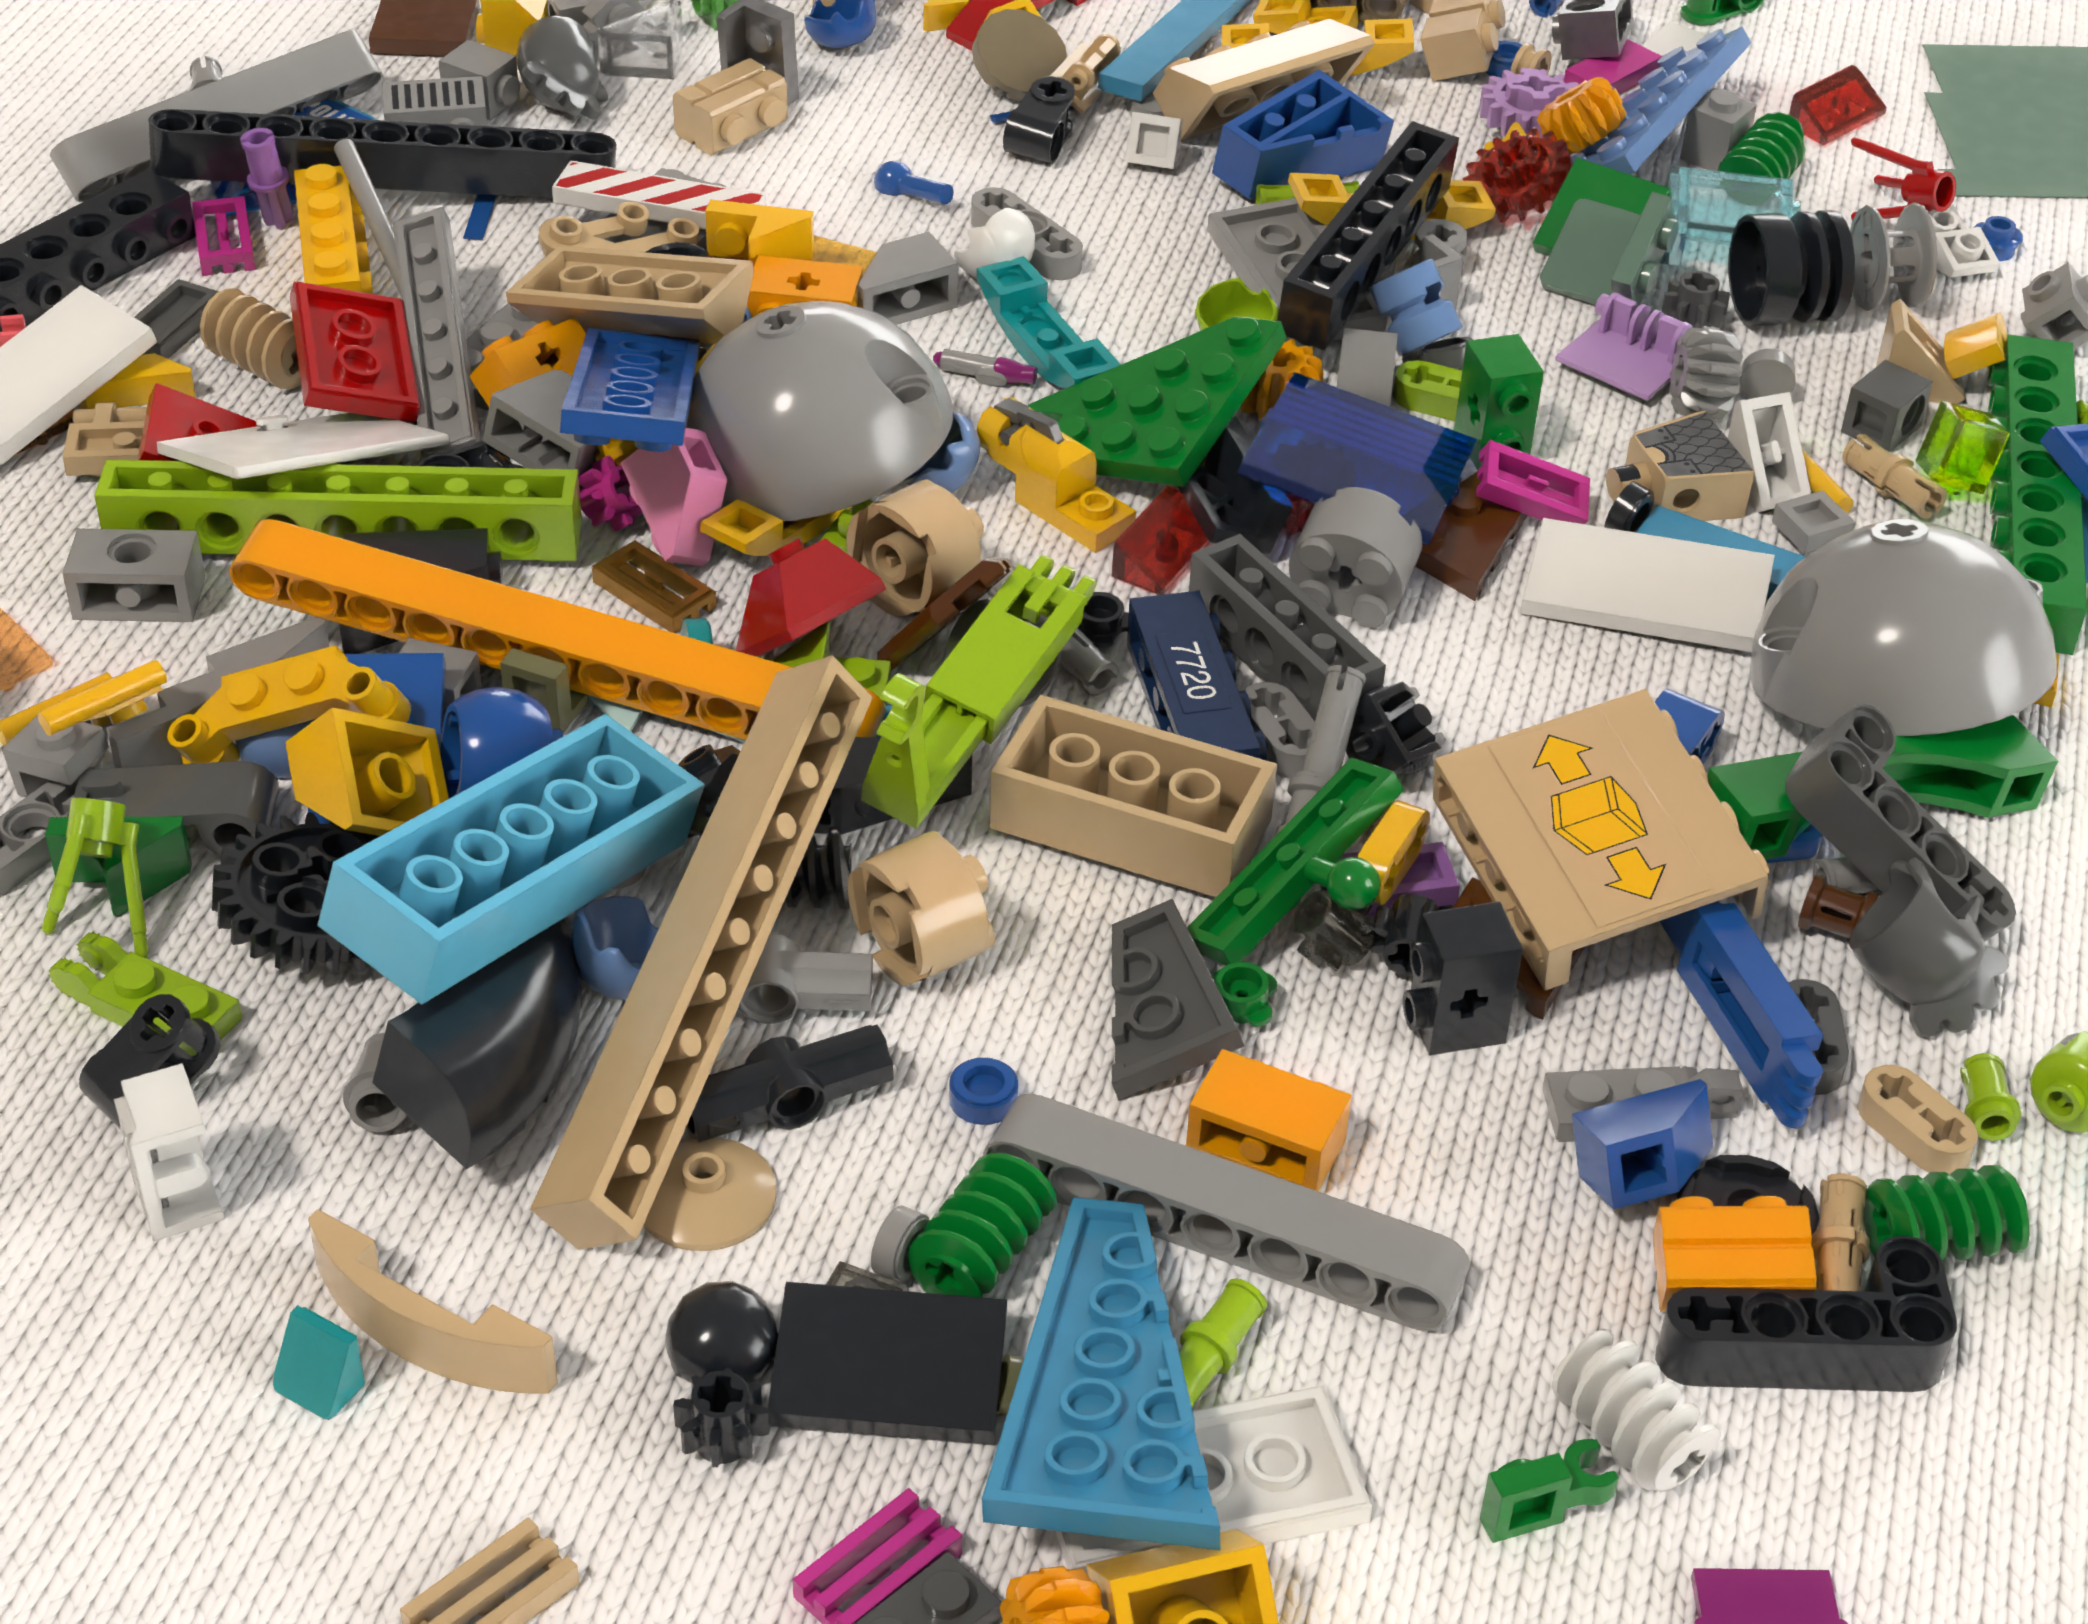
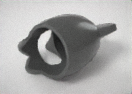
M555 15L541 18L532 23L521 35L516 53L518 70L525 87L539 103L549 109L570 113L574 116H578L580 113L589 119L596 120L602 112L598 101H607L608 93L599 79L595 57V41L590 38L580 23L570 17Z
M1915 857L1909 859L1908 862L1897 860L1890 864L1887 871L1891 887L1871 905L1858 921L1851 933L1849 946L1860 964L1878 983L1895 996L1910 1004L1909 1021L1916 1035L1921 1037L1933 1036L1938 1031L1941 1022L1948 1031L1954 1033L1967 1030L1973 1022L1972 1006L1979 1010H1992L1998 1005L2000 994L1992 981V977L2006 972L2009 968V959L1997 948L1984 944L1983 936L1977 926L1981 902L1977 895L1951 914L1939 898L1924 864Z

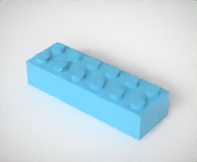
M604 714L334 861L317 926L422 1005L686 843L705 784L610 716Z

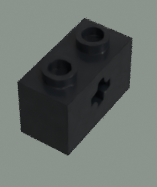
M1500 901L1422 913L1418 942L1412 943L1410 947V964L1413 978L1411 990H1405L1403 994V1012L1409 1029L1418 1030L1429 1056L1506 1043L1523 948Z

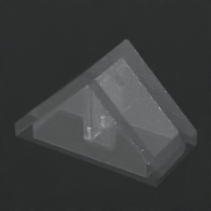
M670 0L597 29L600 72L604 75L674 80L683 48L682 8L680 1Z

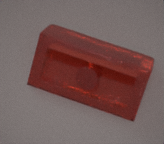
M1850 65L1796 92L1791 101L1789 115L1801 123L1805 136L1822 145H1826L1884 115L1887 107L1858 67Z
M1166 486L1115 541L1111 577L1157 595H1163L1191 565L1192 553L1210 544L1180 491L1172 486Z

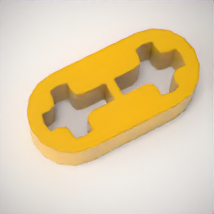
M1400 800L1395 801L1363 845L1358 857L1370 862L1377 870L1380 878V890L1373 903L1379 905L1386 904L1418 857L1429 829L1430 813L1428 810Z

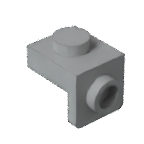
M37 715L2 748V752L17 794L27 797L49 780L71 785L109 745L103 727L85 722L77 723L48 736L43 730Z

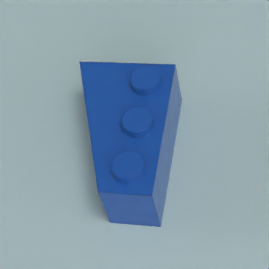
M1317 70L1224 124L1212 174L1248 199L1256 198V188L1259 184L1289 185L1288 178L1290 172L1334 174L1344 177L1373 170L1385 155L1394 120L1321 70Z

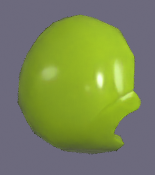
M1232 278L1212 285L1198 298L1194 313L1201 331L1232 317L1277 321L1279 309L1267 289L1263 288L1259 293L1254 292L1245 285L1242 279Z

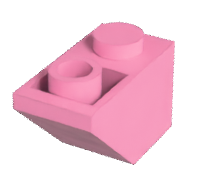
M686 428L683 446L671 445V449L664 452L646 451L638 448L620 464L630 483V494L641 508L652 532V543L659 554L663 556L664 561L702 567L710 561L714 538L700 532V522L721 509L727 478L712 449L706 432Z

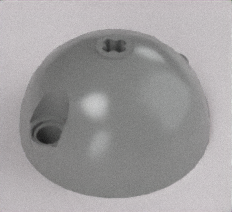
M809 301L785 304L766 310L742 323L715 344L694 378L686 428L706 432L712 449L726 475L727 484L721 509L738 499L783 521H795L822 516L869 500L898 485L919 470L945 441L953 423L954 407L938 368L909 333L879 313L868 309L833 301Z
M1894 519L1874 523L1833 538L1793 566L1767 601L1754 636L1750 667V680L1757 696L1769 707L1785 716L1802 723L1826 729L1857 704H1867L1884 714L1891 723L1895 736L1947 733L2001 720L2022 711L2039 700L2051 688L2057 676L2054 637L2043 608L2042 585L2036 581L2026 579L2002 554L1981 539L1969 533L1942 525L1910 519Z

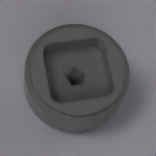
M1455 337L1430 343L1422 349L1423 361L1462 370L1466 341L1474 339L1471 337Z

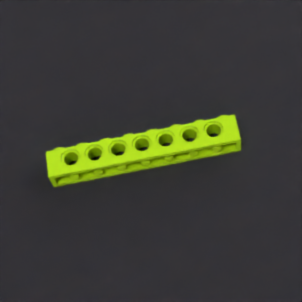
M106 460L94 494L101 529L197 531L201 555L238 554L255 525L261 520L266 519L279 520L342 539L343 533L488 528L490 552H501L502 560H540L543 562L577 561L582 530L578 469L327 464L235 479L183 461Z

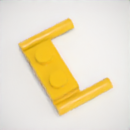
M156 659L119 676L112 677L106 672L0 720V742L6 746L37 715L43 730L48 736L87 720H90L93 725L101 727L111 722L113 725L123 722L148 710L144 698L163 690L161 685L167 682L166 673Z

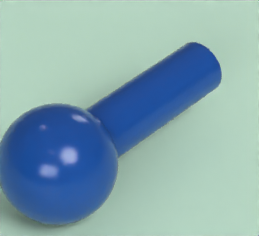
M900 161L885 162L877 169L874 176L876 190L885 195L898 196L906 194L941 204H948L953 199L954 190L950 184L914 176L911 169Z

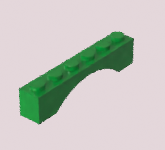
M2010 715L2001 720L1969 729L1940 734L1895 736V748L1882 769L1918 803L1958 809L1990 818L2037 809L2058 760L2014 715ZM1802 752L1709 767L1707 773L1709 786L1720 802L1725 801L1731 806L1738 821L1739 832L1751 850L1757 849L1760 851L1765 860L1786 856L1794 839L1811 824L1792 805L1785 787L1787 775Z

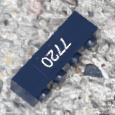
M1200 591L1129 598L1127 647L1156 728L1267 761L1264 735L1261 730L1254 731L1251 725V706L1248 694L1245 690L1238 691L1236 686V669L1233 655L1230 651L1223 652L1218 617L1215 613L1208 614Z

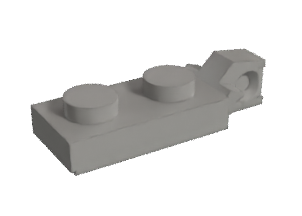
M1680 1066L1547 1072L1545 1073L1542 1088L1555 1138L1559 1142L1575 1141L1572 1123V1113L1702 1079L1707 1084L1710 1119L1737 1118L1738 1108L1744 1091L1737 1070L1705 1068L1698 1072L1696 1068L1687 1066L1681 1069Z

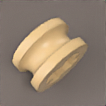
M1525 43L1516 53L1510 71L1514 74H1520L1521 68L1539 69V71L1546 69L1548 75L1552 60L1551 52L1546 49H1540L1536 52L1534 45Z

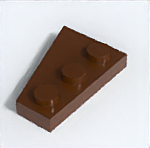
M1478 471L1454 486L1456 488L1454 493L1450 491L1445 492L1405 519L1410 526L1414 519L1422 535V550L1415 567L1473 601H1476L1482 591L1483 581L1489 571L1493 572L1500 562L1501 552L1509 539H1514L1528 516L1476 496L1477 486L1482 481L1477 478Z

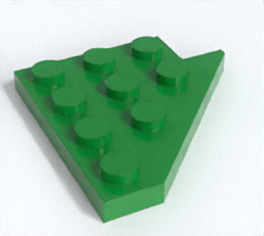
M1232 317L1028 404V407L1056 420L1061 432L1095 452L1097 461L1096 475L1185 487L1280 350L1287 337L1281 321Z

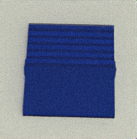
M1294 372L1273 408L1270 407L1267 414L1262 418L1258 435L1242 460L1237 474L1314 504L1322 497L1323 501L1334 497L1337 490L1347 487L1377 491L1392 498L1401 505L1399 514L1410 526L1414 519L1422 535V544L1429 546L1447 506L1451 507L1454 498L1459 495L1461 476L1471 457L1477 439Z

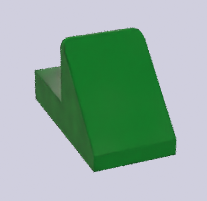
M183 816L124 817V822L139 824L136 851L144 902L191 871L192 861ZM50 817L45 833L55 877L67 840L65 837L68 817ZM113 846L112 858L80 855L72 882H106L113 915L119 916L129 911L120 846Z

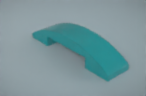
M1024 256L977 268V280L1000 327L1022 358L1030 366L1037 367V373L1044 379L1058 387L1068 388L1121 365L1098 338L1084 342L1047 301L1048 282Z

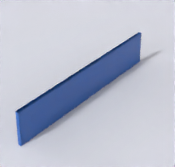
M477 194L463 239L483 240L497 195Z

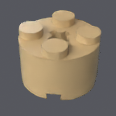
M920 480L871 503L852 517L846 537L847 554L882 579L886 590L873 596L870 600L880 609L898 617L908 616L912 613L922 612L981 562L979 539L984 534V525L979 514L971 507H964L951 492L930 480Z
M937 831L924 833L867 858L865 861L857 864L861 868L850 873L848 878V897L854 922L861 936L872 931L874 938L881 948L880 951L873 953V959L880 969L896 983L908 986L925 980L994 947L995 933L988 920L982 893L988 888L985 870L975 856L970 854L962 857L957 849Z

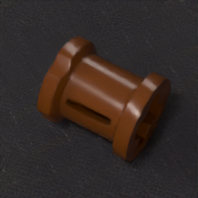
M1816 873L1804 900L1797 927L1808 931L1814 926L1850 939L1851 933L1858 921L1880 897V894L1870 891L1866 896L1830 885L1827 883L1826 876Z

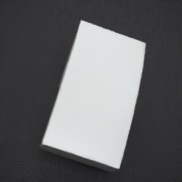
M1954 204L1944 212L1927 211L1931 217L1936 234L1937 270L1949 277L1995 272L1998 270L2000 262L1981 227L1967 229Z

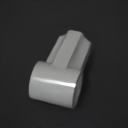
M770 934L741 999L739 1009L747 1018L764 1024H776L789 1020L797 1012V1009L870 1011L873 954L801 951V948L792 939L783 935Z

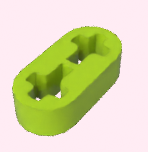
M1427 361L1405 362L1396 369L1393 398L1397 404L1406 409L1455 421L1462 370Z

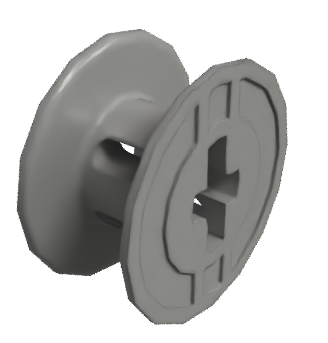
M1916 202L1904 207L1897 220L1895 230L1887 231L1885 222L1876 208L1869 205L1860 208L1853 218L1850 227L1855 254L1853 296L1859 307L1866 311L1879 307L1889 283L1897 284L1898 292L1907 305L1913 308L1924 305L1933 290L1938 256L1936 234L1927 210L1923 205ZM1889 237H1893V247L1889 245ZM1890 267H1893L1894 276H1890Z

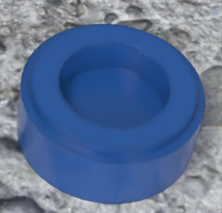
M982 1057L967 1060L958 1065L950 1076V1106L958 1117L969 1123L990 1125L1001 1122L1014 1099L1018 1097V1077L1015 1071L1009 1065L997 1059Z

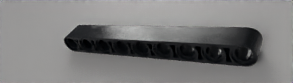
M164 109L153 113L148 119L151 169L162 177L173 179L247 182L250 170L240 138L245 132L254 128H268L273 132L281 166L285 167L289 173V182L287 184L295 185L294 170L307 169L317 164L341 166L334 151V146L342 139H350L354 142L375 189L553 198L552 186L570 160L616 168L617 144L615 140L608 135L597 132Z

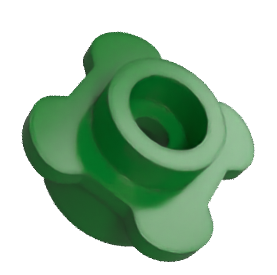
M1234 962L1224 966L1212 975L1235 1023H1249L1251 1026L1260 1027L1271 1021L1272 1008L1268 1004L1270 996L1277 991V981L1271 974L1266 973L1261 967L1253 963Z

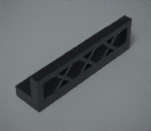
M1235 414L1185 487L1177 486L1210 543H1218L1241 534L1255 548L1265 554L1271 553L1293 508L1290 500Z

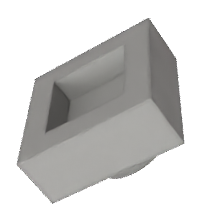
M1823 490L1776 503L1772 522L1803 554L1813 552L1833 538L1853 531L1856 524Z

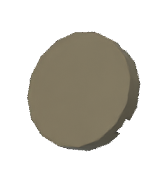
M1005 9L991 14L980 26L972 46L974 65L984 82L992 89H995L997 86L1007 92L1005 97L1015 101H1022L1034 81L1042 77H1049L1067 58L1065 44L1056 29L1042 17L1025 10Z

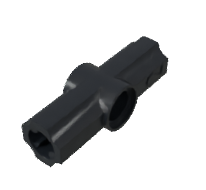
M876 1024L864 1026L801 1046L794 1038L785 1036L771 1038L762 1042L751 1051L745 1064L708 1075L686 1129L690 1137L696 1139L699 1143L768 1120L781 1129L800 1128L817 1118L826 1107L827 1101L894 1080L893 1062L889 1054L886 1038Z

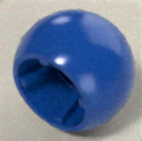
M501 687L477 689L460 696L452 702L445 714L441 742V761L448 797L451 798L563 737V732L560 728H552L547 708L533 696L519 690Z

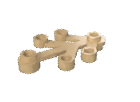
M624 202L619 205L617 216L586 223H581L576 218L570 216H558L548 219L539 228L538 241L542 246L545 256L558 246L646 252L653 247L675 242L697 246L699 226L687 218H674L668 223L667 232L618 243L604 240L622 234L640 236L646 232L649 219L648 209L637 202Z

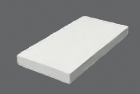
M80 285L0 347V466L155 345L157 340L152 328Z
M1543 518L1522 597L1521 614L1752 652L1754 636L1766 605L1775 555Z
M1324 1385L1193 1410L1195 1433L1200 1454L1204 1456L1208 1473V1488L1212 1505L1216 1507L1220 1532L1239 1529L1263 1544H1269L1370 1523L1372 1505ZM1055 1531L1067 1569L1083 1568L1087 1575L1086 1564L1170 1545Z

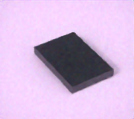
M786 1281L768 1401L770 1426L994 1445L1008 1300Z

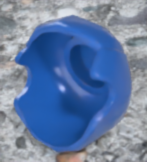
M815 0L811 13L804 16L806 31L815 42L824 47L840 49L859 44L866 40L875 28V0H835L828 7L824 6L820 0Z

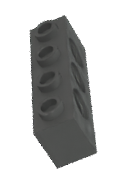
M1241 534L1192 553L1189 591L1199 590L1208 614L1215 613L1217 615L1221 630V640L1265 682L1278 683L1287 687L1314 721L1324 689L1325 675L1328 667L1342 665L1340 678L1344 680L1348 667L1362 672L1366 677L1364 687H1362L1360 697L1371 689L1383 686L1386 664Z

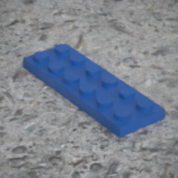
M588 328L562 406L560 433L574 434L576 442L587 445H606L610 443V438L635 441V447L653 452L669 451L671 445L683 446L698 364L700 340Z

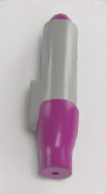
M944 349L933 355L934 363L941 370L976 376V380L985 385L1004 386L1006 383H1028L1034 385L1037 379V367L1024 365L1008 358H994Z

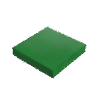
M1576 157L1532 242L1534 251L1550 255L1574 203L1579 199L1593 200L1641 215L1652 192L1672 197L1671 188Z

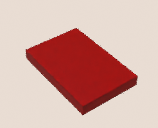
M294 282L289 297L304 406L416 422L420 410V402L403 300L340 288Z

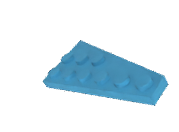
M1072 1198L983 1492V1522L1221 1550L1220 1523L1216 1507L1212 1505L1206 1464L1204 1456L1200 1454L1197 1442L1195 1418L1176 1339L1172 1336L1169 1324V1309L1165 1292H1162L1157 1273V1258L1144 1204Z

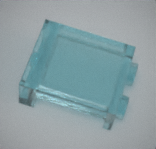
M1670 166L1667 187L1671 188L1674 219L1679 221V229L1672 248L1669 251H1665L1660 264L1681 266L1685 240L1730 245L1732 233L1738 220L1746 214L1782 213L1790 219L1798 211H1801V200H1793V179Z

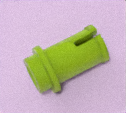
M1989 1053L1973 1055L1963 1062L1966 1068H1960L1961 1079L1965 1085L1968 1098L1964 1114L1975 1124L1980 1138L1989 1141L2005 1139L2015 1131L2021 1118L2019 1102L2009 1094L2004 1062L1998 1056Z

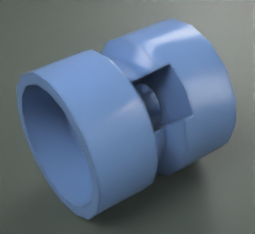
M1433 258L1405 269L1369 287L1380 315L1390 316L1392 319V323L1387 330L1390 333H1398L1396 350L1399 357L1463 328L1452 301L1442 299L1440 296V292L1445 285Z

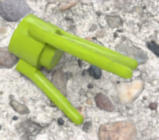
M71 798L65 837L67 840L47 904L42 931L45 934H52L56 928L59 914L64 908L67 894L71 887L79 856L112 858L113 846H120L134 950L136 954L147 958L149 955L146 935L147 928L136 851L139 824L124 822L126 810L124 804L90 798Z

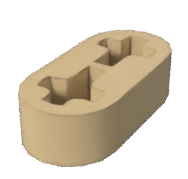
M1881 1065L1872 1068L1866 1074L1857 1108L1859 1115L1871 1128L1914 1164L1928 1173L1938 1171L1946 1172L1950 1175L1956 1169L1969 1166L1977 1143L1978 1132L1975 1124L1967 1115L1907 1068L1896 1065Z

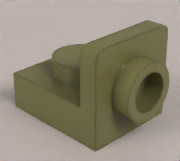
M512 648L500 662L503 688L519 690L540 701L548 710L552 728H560L564 733L588 703V695L570 690L567 664Z

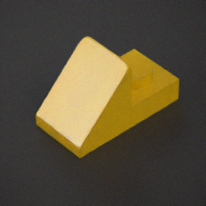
M710 199L705 210L706 241L709 256L749 260L753 262V268L758 255L813 260L814 211Z

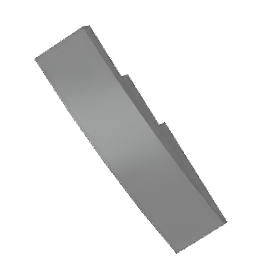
M314 617L206 656L209 673L157 692L159 709L107 727L115 768L183 764L181 754L167 739V733L171 724L182 715L195 714L221 687V676L330 647L326 621L322 618Z

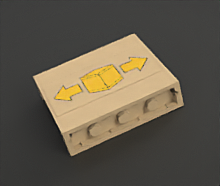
M1646 689L1435 758L1433 800L1492 902H1501L1522 945V953L1544 991L1569 983L1572 951L1730 896H1733L1737 904H1743L1752 919L1761 916L1766 886L1770 884L1768 878L1769 868L1765 858L1757 849L1751 850L1739 832L1738 821L1733 809L1727 802H1720L1708 784L1706 770L1701 760L1696 755L1690 756L1678 738L1677 728L1672 716L1666 710L1660 711Z

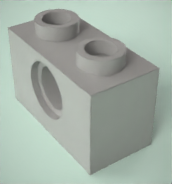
M77 528L62 573L72 620L193 622L205 581L197 531Z

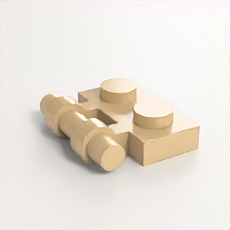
M115 402L96 403L95 409H74L73 423H69L62 457L66 476L89 475L101 477L106 460H138L147 407L117 408Z

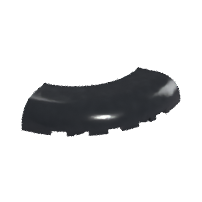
M567 916L421 1005L418 1002L409 1010L389 1020L387 1023L372 1083L466 1170L498 1151L525 1128L527 1118L541 1102H548L554 1092L559 1076L568 1063L577 1036L581 1007V976L572 947L573 929Z

